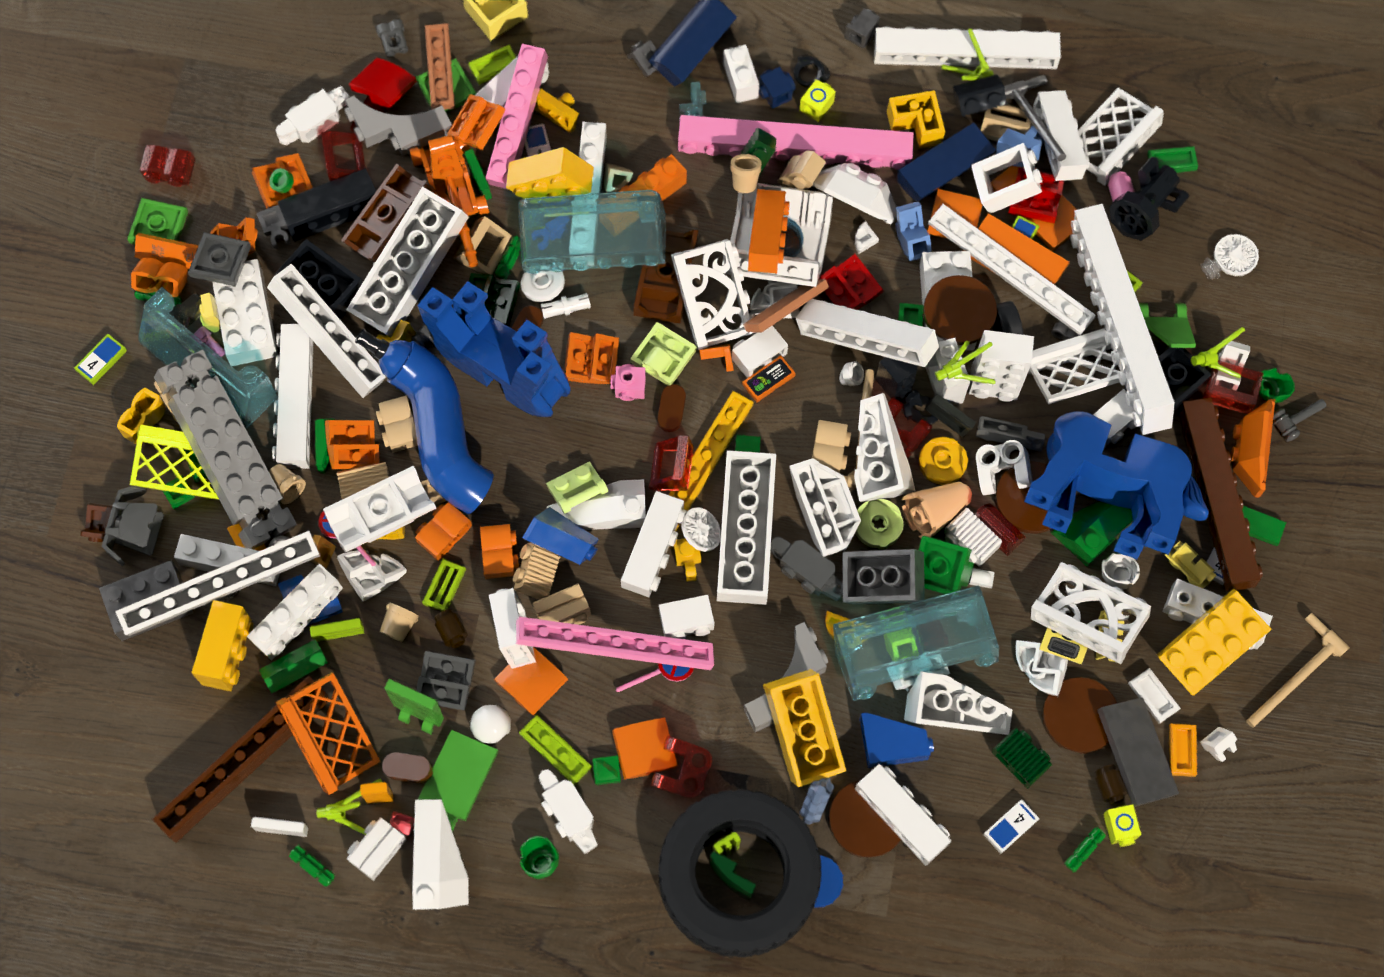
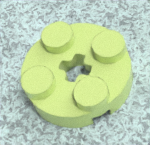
M877 499V501L863 503L857 510L861 522L855 534L865 545L884 550L888 546L893 545L901 536L904 527L903 518L899 508L894 503L885 499ZM882 519L884 520L883 525L885 527L877 529L872 521Z

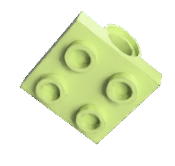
M656 322L630 358V362L637 367H645V371L666 385H671L697 351V346Z

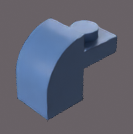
M1034 126L1025 135L1008 128L998 140L996 154L1024 143L1029 151H1034L1038 161L1044 140ZM1023 161L1012 166H1024Z
M917 201L896 207V232L902 250L908 260L912 261L921 258L922 252H932L930 234L923 226L920 203Z

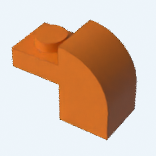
M245 217L238 226L218 223L210 232V234L250 242L251 248L248 255L255 252V241L258 234L257 228H255V219Z

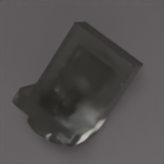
M196 293L192 294L181 305L177 304L166 314L165 319L183 330L187 329L201 315L199 307L202 303L201 296Z

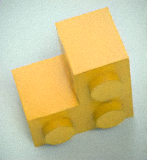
M935 91L889 98L887 115L891 131L914 128L919 149L937 146L943 142L945 129Z

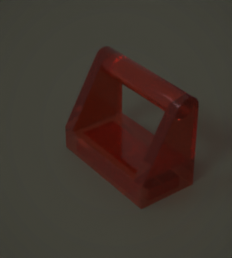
M321 132L329 181L366 168L362 141L359 142L355 133ZM353 144L357 170L340 169L337 167L334 146Z
M1218 360L1219 365L1241 374V377L1254 380L1251 393L1249 395L1215 385L1219 370L1212 368V375L1208 380L1203 399L1212 398L1214 405L1249 414L1256 406L1263 373Z
M677 436L655 443L649 482L650 490L688 491L694 446L689 436ZM664 451H677L673 476L660 479Z
M991 503L982 505L977 510L976 517L1002 540L999 549L1007 556L1025 540L1026 537Z

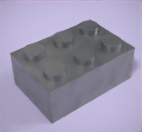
M916 549L843 552V602L849 604L925 602L924 552Z
M172 561L99 588L114 633L121 641L193 614V610H190L128 636L125 635L115 612L182 584L178 569Z

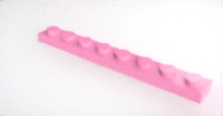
M519 617L516 621V644L705 670H711L714 666L713 643Z

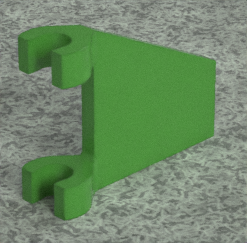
M1139 303L1147 328L1169 347L1195 348L1196 342L1187 318V306L1185 303H1175L1176 314L1173 317H1149L1148 303Z

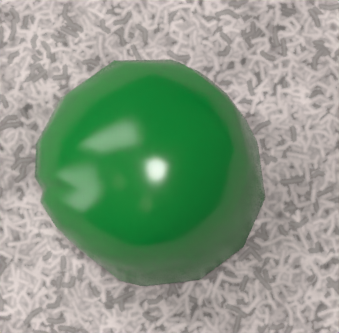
M1277 368L1265 369L1255 378V390L1266 402L1270 399H1275V403H1281L1294 393L1295 383L1289 373L1280 374L1277 372Z
M538 835L529 838L521 845L520 865L525 873L535 879L551 876L559 864V853L553 843L548 838Z

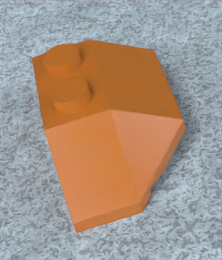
M1275 399L1268 400L1244 416L1241 422L1235 425L1233 431V438L1236 439V446L1231 450V461H1234L1233 471L1251 494L1257 498L1266 489Z

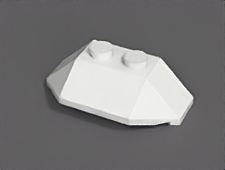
M843 163L822 170L812 185L890 225L897 219L896 205L887 183L881 181V178L875 174H867L861 171L860 167L855 164Z
M813 458L790 465L789 468L796 498L815 546L823 557L846 550L861 519L844 476L820 464L819 461Z

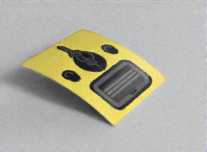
M1047 628L1039 650L1082 665L1087 647Z

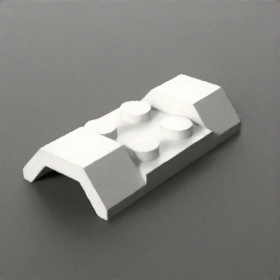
M412 466L324 508L323 511L340 546L345 552H348L366 542L370 543L413 522L414 519L436 509V506L429 499L419 480L416 469Z

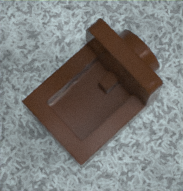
M87 504L85 529L81 530L80 536L88 537V541L103 542L112 506Z

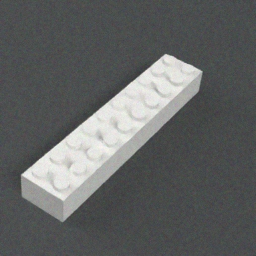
M1103 204L1074 210V220L1071 221L1073 234L1070 235L1073 248L1078 249L1077 259L1079 266L1085 269V284L1087 287L1091 286L1093 306H1098L1097 316L1099 324L1105 326V341L1107 345L1112 346L1111 356L1113 364L1119 366L1118 376L1120 384L1126 386L1127 392H1125L1127 404L1128 406H1133L1134 424L1136 427L1140 426L1142 435L1172 428L1175 403Z

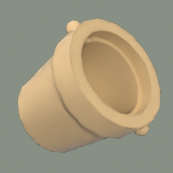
M741 154L732 158L730 168L732 171L733 188L736 191L751 193L756 190L762 167L761 160L758 157Z
M277 464L269 470L273 481L283 497L280 501L282 504H289L301 495L306 485L305 480L301 476L296 475L283 464Z
M389 603L386 605L387 611L380 632L390 638L403 642L413 624L418 622L419 616L403 607Z

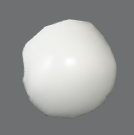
M1112 553L1106 560L1102 561V577L1106 584L1112 587L1115 586L1122 590L1134 585L1140 576V567L1134 558Z
M484 705L472 715L470 729L474 737L481 742L496 743L506 734H509L511 718L508 712L498 705Z

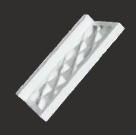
M1117 88L1078 130L1079 137L1081 136L1083 139L1084 153L1088 158L1102 156L1103 162L1098 167L1089 162L1087 169L1098 176V182L1105 186L1109 182V177L1117 173L1162 125L1164 110L1157 106L1152 109L1125 91ZM1120 97L1127 102V106L1114 107V101ZM1132 111H1142L1146 115L1143 118L1133 119ZM1115 113H1129V120H1116ZM1105 114H1112L1113 121L1100 123L1099 117ZM1131 125L1130 133H1118V127ZM1114 127L1115 135L1102 136V128ZM1098 129L1099 137H1085L1087 130ZM1103 142H1117L1115 149L1104 150ZM1100 143L1101 150L1088 152L1087 144Z
M1105 328L1033 350L1032 364L1028 374L1033 375L1048 404L1120 382L1118 371L1115 370L1117 365L1113 364L1112 368L1099 365L1102 358L1112 361L1111 354L1105 353L1106 350L1112 349V346L1107 345L1105 341ZM1090 355L1098 357L1095 363L1083 360V358ZM1068 362L1075 364L1073 370L1060 366ZM1079 366L1092 369L1089 375L1076 372ZM1049 369L1053 372L1050 377L1041 375L1039 371ZM1095 371L1108 374L1106 378L1101 380L1093 377ZM1057 372L1069 376L1066 383L1054 379ZM1073 378L1085 381L1082 386H1075L1070 383ZM1050 385L1063 388L1061 392L1053 395L1048 390Z

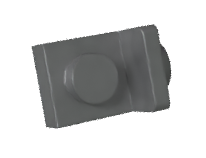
M651 40L644 44L642 41H639L630 48L632 53L627 55L628 59H634L645 77L657 70L648 62L657 51Z

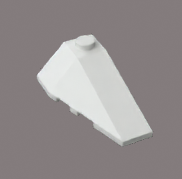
M882 393L861 400L858 426L860 439L856 450L858 463L854 475L859 501L894 498L915 491L910 465L885 394Z
M644 479L619 480L606 485L608 488L607 493L603 495L598 494L572 507L571 511L566 514L562 512L557 503L549 505L547 508L551 507L584 530L642 528L646 518Z
M920 672L907 695L904 720L918 724L1008 735L1010 732L1012 709L974 691L972 688L953 680V678L947 675Z
M442 799L415 800L413 909H442L468 905L469 877L463 865Z

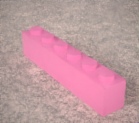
M526 44L521 45L504 108L506 111L501 119L486 175L489 185L507 189L509 162L521 159L548 59L545 49Z

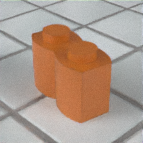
M142 258L131 272V288L142 293L155 292L163 297L174 298L179 296L187 284V267L174 262L163 263L153 258Z
M449 502L446 505L441 504L433 512L434 518L428 523H422L416 530L417 535L415 539L417 543L438 561L472 527L471 520Z
M510 524L480 527L485 579L514 576L515 569L519 568L518 554H513V545H517L516 530L511 531Z

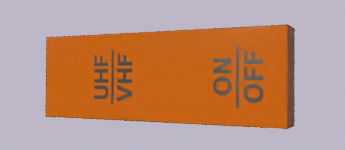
M138 233L135 239V258H153L163 263L174 262L187 267V269H190L198 249V245Z

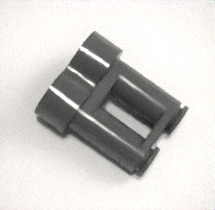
M400 19L376 26L378 37L382 39L387 57H392L395 53H406L409 51L403 33L405 28ZM391 38H396L398 47H393Z

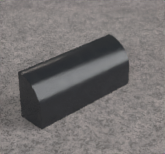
M365 168L277 202L291 237L295 242L356 219L373 197L376 189Z

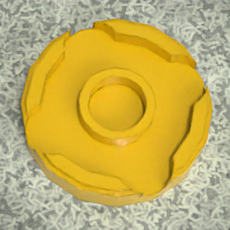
M942 436L931 439L923 446L918 462L925 478L933 483L946 485L956 482L963 476L967 468L968 457L966 450L958 444V441Z

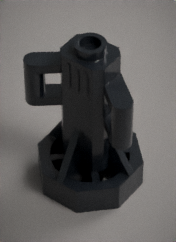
M1150 157L1138 171L1141 189L1137 192L1127 191L1116 198L1109 206L1111 223L1123 236L1139 241L1152 235L1160 226L1158 207L1175 213L1189 198V194L1186 191L1175 188L1180 182L1177 172L1167 165L1159 168L1158 160L1155 157ZM1168 196H1171V197H1174V198H1176V199H1175L1174 201H1171V200H1168V199H1166V198H1167Z

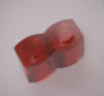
M146 145L140 172L145 180L150 183L167 181L172 186L181 187L182 185H189L196 159L193 153L187 150Z

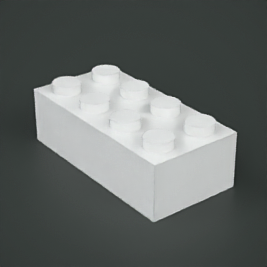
M970 251L922 252L919 264L922 304L924 305L925 298L931 287L941 279L954 275L972 277ZM936 335L938 342L944 341ZM976 343L968 345L966 350H974Z
M258 259L245 261L236 287L212 282L225 355L231 367L274 358L278 355L262 268Z
M984 330L978 348L988 342H992L993 345L974 358L971 375L994 379L996 383L989 384L970 380L969 394L975 395L977 398L996 397L1006 402L1017 400L1032 364L1034 336Z

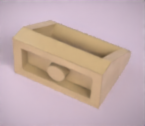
M1002 105L1001 107L997 106V108L993 107L992 110L988 109L985 112L981 132L987 139L998 141L1008 128L1025 135L1030 129L1031 122L1021 108ZM995 111L1015 117L1024 118L1027 120L1026 122H1022L990 114V112Z
M484 216L475 221L469 232L474 250H476L486 232L502 239L487 266L478 261V266L470 267L467 257H465L463 243L454 259L479 273L493 274L507 247L510 245L513 236Z

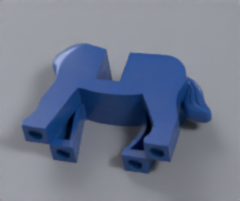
M468 281L453 299L432 287L417 306L423 322L433 335V342L437 350L451 364L488 387L493 379L501 383L506 400L522 411L538 417H551L553 415L552 407L561 396L567 397L569 395L570 385L567 376L547 341V332L529 320H526L516 332L494 319L484 305L488 294Z
M1083 411L1069 412L1060 416L1055 422L1054 433L1049 437L1046 446L1049 463L1044 474L1031 483L1024 501L1047 510L1042 525L1066 533L1073 516L1076 491L1107 504L1130 508L1133 522L1121 532L1114 551L1138 559L1144 546L1169 555L1176 541L1183 515L1197 521L1207 519L1209 510L1204 503L1197 482L1191 476V462L1181 449L1162 441L1135 434L1123 461L1102 454L1112 426L1111 424Z

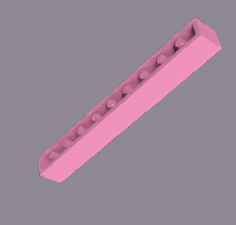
M680 115L678 151H683L687 154L698 152L707 153L712 156L725 154L735 157L744 150L746 143L751 139L756 128H760L777 138L776 151L771 158H776L780 161L789 160L795 155H802L805 151H814L826 161L825 164L852 163L855 165H869L873 168L882 166L893 167L899 170L912 161L913 132Z

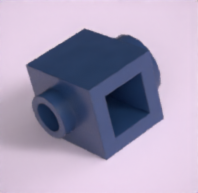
M778 67L774 70H766L759 77L758 93L762 99L767 100L771 109L792 100L795 84L788 72H783Z

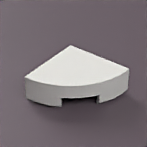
M866 221L859 226L855 236V247L858 254L879 241V238Z

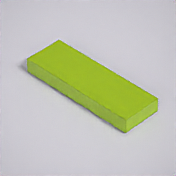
M537 714L519 732L520 736L568 781H571L574 786L592 768L580 754Z

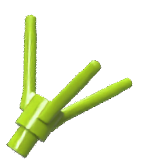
M969 28L968 33L981 65L975 71L944 64L941 68L966 74L962 76V80H978L993 76V71L989 69V65L985 61L975 34Z
M1241 327L1208 351L1192 356V365L1208 366L1240 378L1241 374L1218 364V353L1221 352V348L1243 333L1245 328Z
M965 341L954 357L946 365L942 366L943 369L934 372L938 381L954 377V379L995 384L996 381L994 379L963 374L961 369L963 364L986 351L993 344L988 342L958 361L969 345V341Z
M378 779L372 783L382 782V779ZM361 789L335 804H327L326 807L317 808L318 818L335 819L336 822L342 823L366 836L364 828L345 818L346 810L360 806V802H350L361 796Z

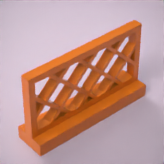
M331 672L290 697H284L275 702L322 790L327 794H332L338 790L337 787L381 762L334 673ZM331 681L334 687L332 699L319 696L322 685ZM303 696L313 698L309 712L300 710L295 701ZM337 696H339L341 702L336 701ZM318 699L330 702L326 717L313 714ZM335 704L345 707L344 721L331 718ZM302 714L308 715L307 720H305ZM312 717L325 720L321 734L313 733L310 730ZM349 717L351 718L353 724L348 723ZM330 721L342 724L338 739L326 736ZM347 726L356 728L358 732L355 743L343 740ZM315 737H319V738H320L318 743H317ZM324 739L337 742L333 757L323 754L321 749ZM361 739L365 746L360 745ZM341 744L354 746L350 761L337 758ZM359 748L368 750L372 758L364 764L355 762ZM327 759L332 760L330 765H329ZM336 761L349 764L346 774L339 779L336 778L333 772Z

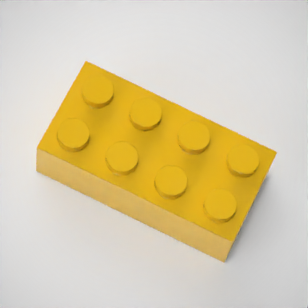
M1232 589L1162 649L1157 656L1191 695L1194 696L1272 629L1238 591Z
M809 669L763 684L791 782L797 787H801L813 781L845 772L846 768L819 673Z

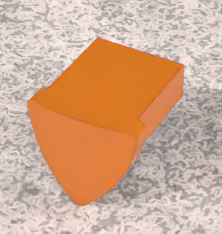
M730 344L710 346L699 350L701 360L724 357L726 371H734Z

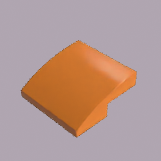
M470 95L447 135H452V138L483 150L506 109L499 104L487 102L482 97Z
M299 153L278 157L273 164L252 169L253 177L266 209L278 205L277 201L313 188ZM278 168L290 171L294 177L293 186L286 193L274 191L269 183L271 174Z
M941 189L937 190L931 217L944 204L977 228L982 209L980 198ZM929 225L927 232L930 235L948 239Z
M570 332L564 373L568 381L611 384V375L616 373L619 338L597 333L593 337Z
M374 420L325 421L327 449L332 469H354L379 464V444H375Z
M534 647L536 662L513 669L508 664L494 679L501 688L509 693L532 716L568 680L555 665Z
M665 717L612 730L624 780L648 776L650 773L671 770L678 766Z

